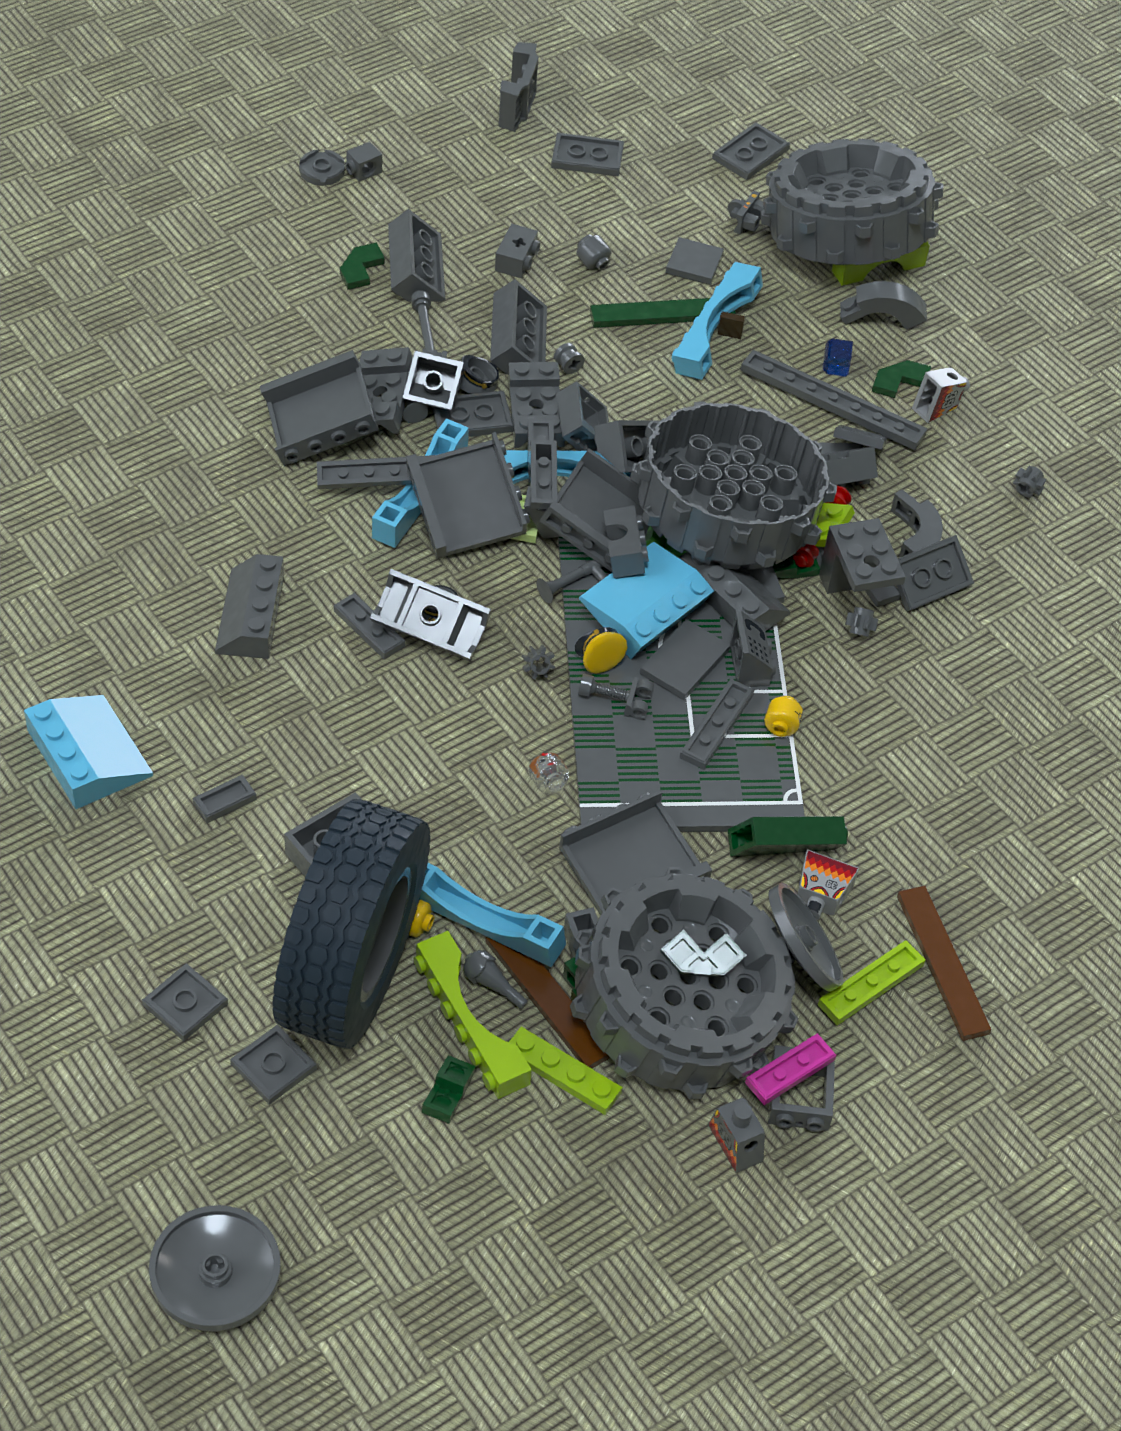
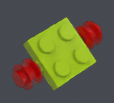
M837 486L834 501L823 503L816 524L822 530L820 540L816 545L806 544L793 554L792 559L795 560L797 566L811 567L814 559L819 555V550L816 546L825 547L829 526L849 523L855 512L853 506L849 505L852 497L846 488Z

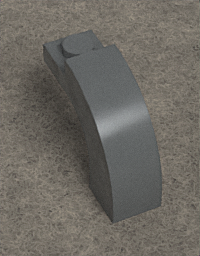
M876 281L856 287L855 296L840 302V316L845 325L871 313L890 314L896 317L906 330L927 321V305L922 297L913 289L895 282Z
M903 489L896 492L891 511L910 526L915 535L902 543L899 557L939 542L943 532V525L939 512L928 499L921 504L918 503L914 497L910 496Z

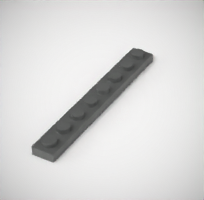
M752 350L741 364L740 371L882 436H886L913 450H916L926 436L927 428L756 350Z

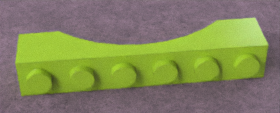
M445 931L416 944V956L413 958L414 964L420 974H425L430 993L433 996L437 995L441 1002L440 1007L447 1020L451 1019L455 1025L454 1031L460 1043L465 1042L469 1049L470 1061L473 1065L479 1066L482 1071V1079L486 1088L489 1091L493 1090L497 1099H500L529 1086L532 1069L517 1045L504 1041L489 1032L467 1008L458 980L461 970L462 953L449 931Z

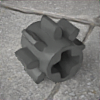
M1028 466L1026 471L1023 468L1018 470L1013 484L1016 485V490L1020 495L1031 498L1033 493L1038 496L1041 494L1047 479L1044 478L1043 472L1039 468Z
M855 607L854 613L848 612L845 625L851 626L849 633L869 637L870 630L876 631L879 619L873 618L875 611Z
M541 645L539 649L529 646L530 652L528 655L521 656L527 662L522 667L523 670L527 672L532 669L531 676L533 679H536L538 674H543L547 678L549 669H555L554 664L550 662V659L554 658L555 655L552 652L545 654L546 647L544 645ZM541 657L544 660L543 664L538 663L536 667L533 662L534 660H539Z

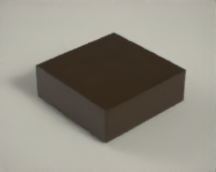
M722 311L717 334L741 339L745 316Z

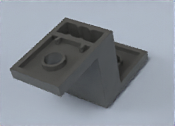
M879 518L829 526L825 547L816 546L819 550V555L816 558L820 567L819 576L827 594L848 590L859 592L900 585L905 582L906 576Z

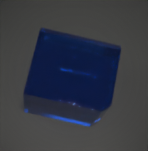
M832 338L826 343L823 360V370L826 374L848 376L852 359L853 341Z

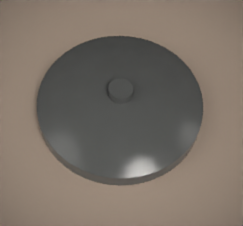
M779 883L771 888L768 896L772 914L780 935L783 937L792 956L802 969L826 991L831 992L842 986L844 976L840 962L826 933L812 911L789 885Z
M223 1205L200 1207L186 1212L172 1221L156 1240L149 1261L151 1288L160 1307L178 1323L201 1331L228 1330L253 1319L268 1305L274 1296L281 1272L279 1248L269 1228L253 1214L236 1207Z

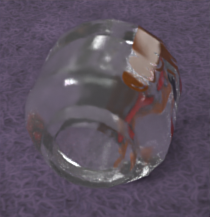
M542 753L535 757L529 765L528 772L530 778L542 793L551 794L559 792L569 780L568 768L556 753Z

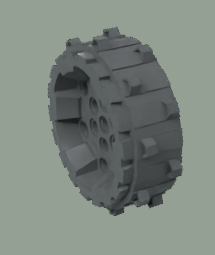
M838 139L832 140L831 143L819 142L809 145L805 150L800 148L789 154V159L783 158L778 164V168L775 171H769L766 175L769 197L763 199L764 210L761 211V225L770 226L771 236L777 243L778 249L795 254L803 259L835 265H861L900 258V256L916 250L929 238H935L939 234V224L934 222V211L938 209L939 198H943V183L935 182L933 172L922 157H917V153L909 148H899L898 144L886 141L879 143L872 139H858V141Z
M704 401L694 402V406L676 410L660 422L651 421L647 425L645 436L649 441L643 461L633 464L630 479L638 484L639 503L644 511L642 520L646 525L651 526L659 537L665 536L668 539L667 544L680 553L686 551L692 554V559L709 565L711 562L720 563L721 567L729 569H739L740 566L758 569L780 563L795 554L806 544L816 545L820 540L822 530L816 525L823 503L834 501L837 486L829 482L827 463L820 454L822 446L817 441H812L808 436H805L794 425L773 416L770 411L761 408L753 409L738 404H713Z
M669 867L664 876H653L643 879L623 891L611 887L603 895L601 903L605 912L601 914L592 931L580 930L572 945L577 950L575 964L578 966L575 973L577 997L572 1001L570 1009L573 1017L582 1019L591 1032V1037L599 1048L614 1060V1072L623 1078L635 1075L645 1080L646 1083L660 1088L684 1091L689 1099H701L706 1089L727 1085L735 1081L736 1078L740 1079L750 1073L753 1074L769 1064L765 1051L777 1037L778 1033H791L799 1019L791 1010V1002L795 993V977L791 965L796 960L787 948L783 937H780L777 932L778 929L772 919L764 910L758 909L753 904V894L744 888L733 890L724 886V882L713 878H700L692 874H684L680 867ZM683 930L703 952L715 943L710 938L717 941L727 933L747 956L724 977L680 974L663 955L661 949ZM651 974L657 976L659 980L655 979ZM681 979L685 980L688 984L683 983ZM665 1000L670 1001L674 1006L669 1005ZM695 1005L700 1006V1007L702 1008V1010H699L698 1008H696Z

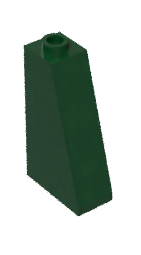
M844 816L751 817L728 829L730 856L744 857L807 852V850L813 852L835 850L847 845L848 829L845 825Z

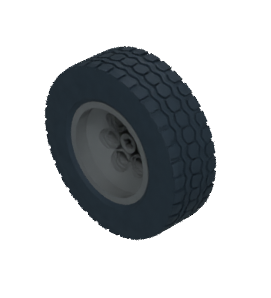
M361 799L351 800L337 814L336 819L333 820L328 832H326L322 839L321 845L318 847L313 862L308 869L285 934L273 990L272 1010L274 1020L278 1025L287 1030L295 1031V1033L344 1049H351L362 1039L363 1034L366 1033L370 1023H372L376 1016L377 1010H379L391 984L415 917L429 859L431 835L427 822Z

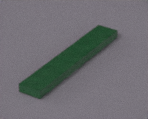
M710 298L590 305V315L593 328L694 322Z

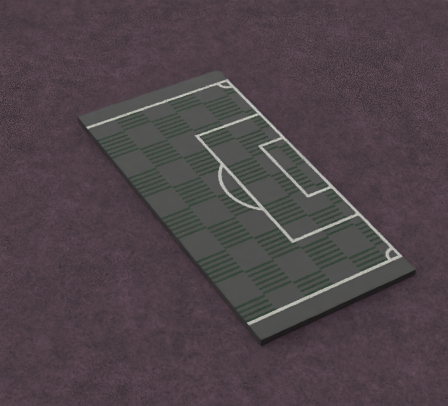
M558 537L561 577L593 560L563 537ZM686 552V553H684L682 556H680L679 559H681V557H683L684 555H686L688 552ZM605 567L601 568L607 575L612 573ZM591 573L562 587L580 825L587 823L595 815H604L613 811L620 804H629L636 801L644 793H653L658 790L662 791L661 803L680 832H728L729 828L751 817H805L793 735L786 737L776 736L767 729L764 722L771 700L776 697L787 696L777 623L765 631L766 637L771 638L772 642L770 658L775 659L776 673L771 675L770 685L750 687L754 689L753 697L703 770L680 759V752L730 678L736 681L731 650L685 700L653 682L654 687L651 698L644 699L635 694L633 701L642 700L648 704L645 719H635L631 715L629 717L624 716L627 703L625 699H617V697H609V695H601V693L598 694L596 692L590 694L589 697L578 695L583 673L594 676L597 684H605V686H613V688H621V690L626 689V691L631 689L634 677H638L639 680H650L640 674V668L686 619L728 644L731 641L733 626L705 601L632 659L625 654L615 667L603 673L595 674L587 671L584 666L583 657L575 652V644L583 635L603 627L579 600L581 595L600 581Z

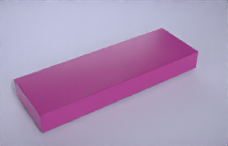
M817 1033L746 1077L745 1083L762 1104L766 1105L835 1061L837 1055Z

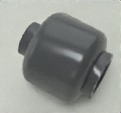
M589 234L578 242L576 254L587 269L594 270L597 268L602 270L610 263L609 258L612 251L601 236Z

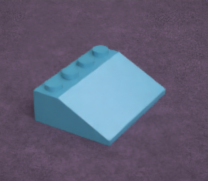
M655 542L647 546L649 562H644L645 573L613 578L612 572L579 597V600L603 627L616 629L627 640L628 648L626 655L630 659L701 606L714 592L696 569Z
M104 695L49 699L24 710L27 731L75 809L153 776L150 767Z

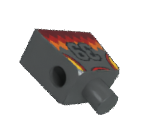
M740 1098L717 1108L708 1126L735 1173L763 1162L765 1132L747 1100Z

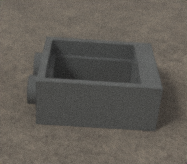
M576 381L557 393L562 438L578 451H587L588 449L597 451L594 426L609 422L607 406Z
M775 1045L771 1062L794 1047ZM835 1061L812 1075L824 1077L823 1108L780 1103V1096L769 1102L768 1124L777 1125L780 1128H807L813 1132L829 1131L833 1118Z

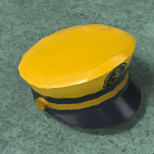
M602 627L589 632L579 638L575 644V652L583 657L585 668L588 672L595 674L603 673L615 667L623 659L628 648L627 640L616 629L610 627Z

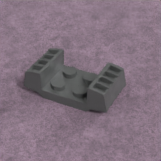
M518 42L513 49L511 82L502 80L500 85L498 125L501 128L516 132L519 125L528 118L537 91L539 57L536 55L537 43Z

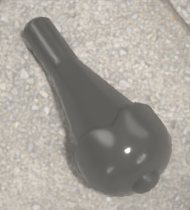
M478 950L465 957L463 972L473 984L480 983L504 995L519 1009H523L527 1005L528 1000L510 985L495 964V957L489 952Z

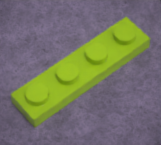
M905 940L846 980L842 986L821 997L818 1006L838 1026L922 968L926 960Z
M522 1026L509 1041V1043L519 1047L533 1072L604 1115L608 1113L622 1094L623 1087Z

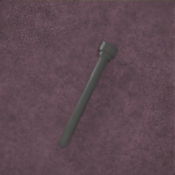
M419 290L411 295V303L413 309L419 315L424 347L427 351L432 352V350H435L428 315V309L431 306L430 295L427 291Z

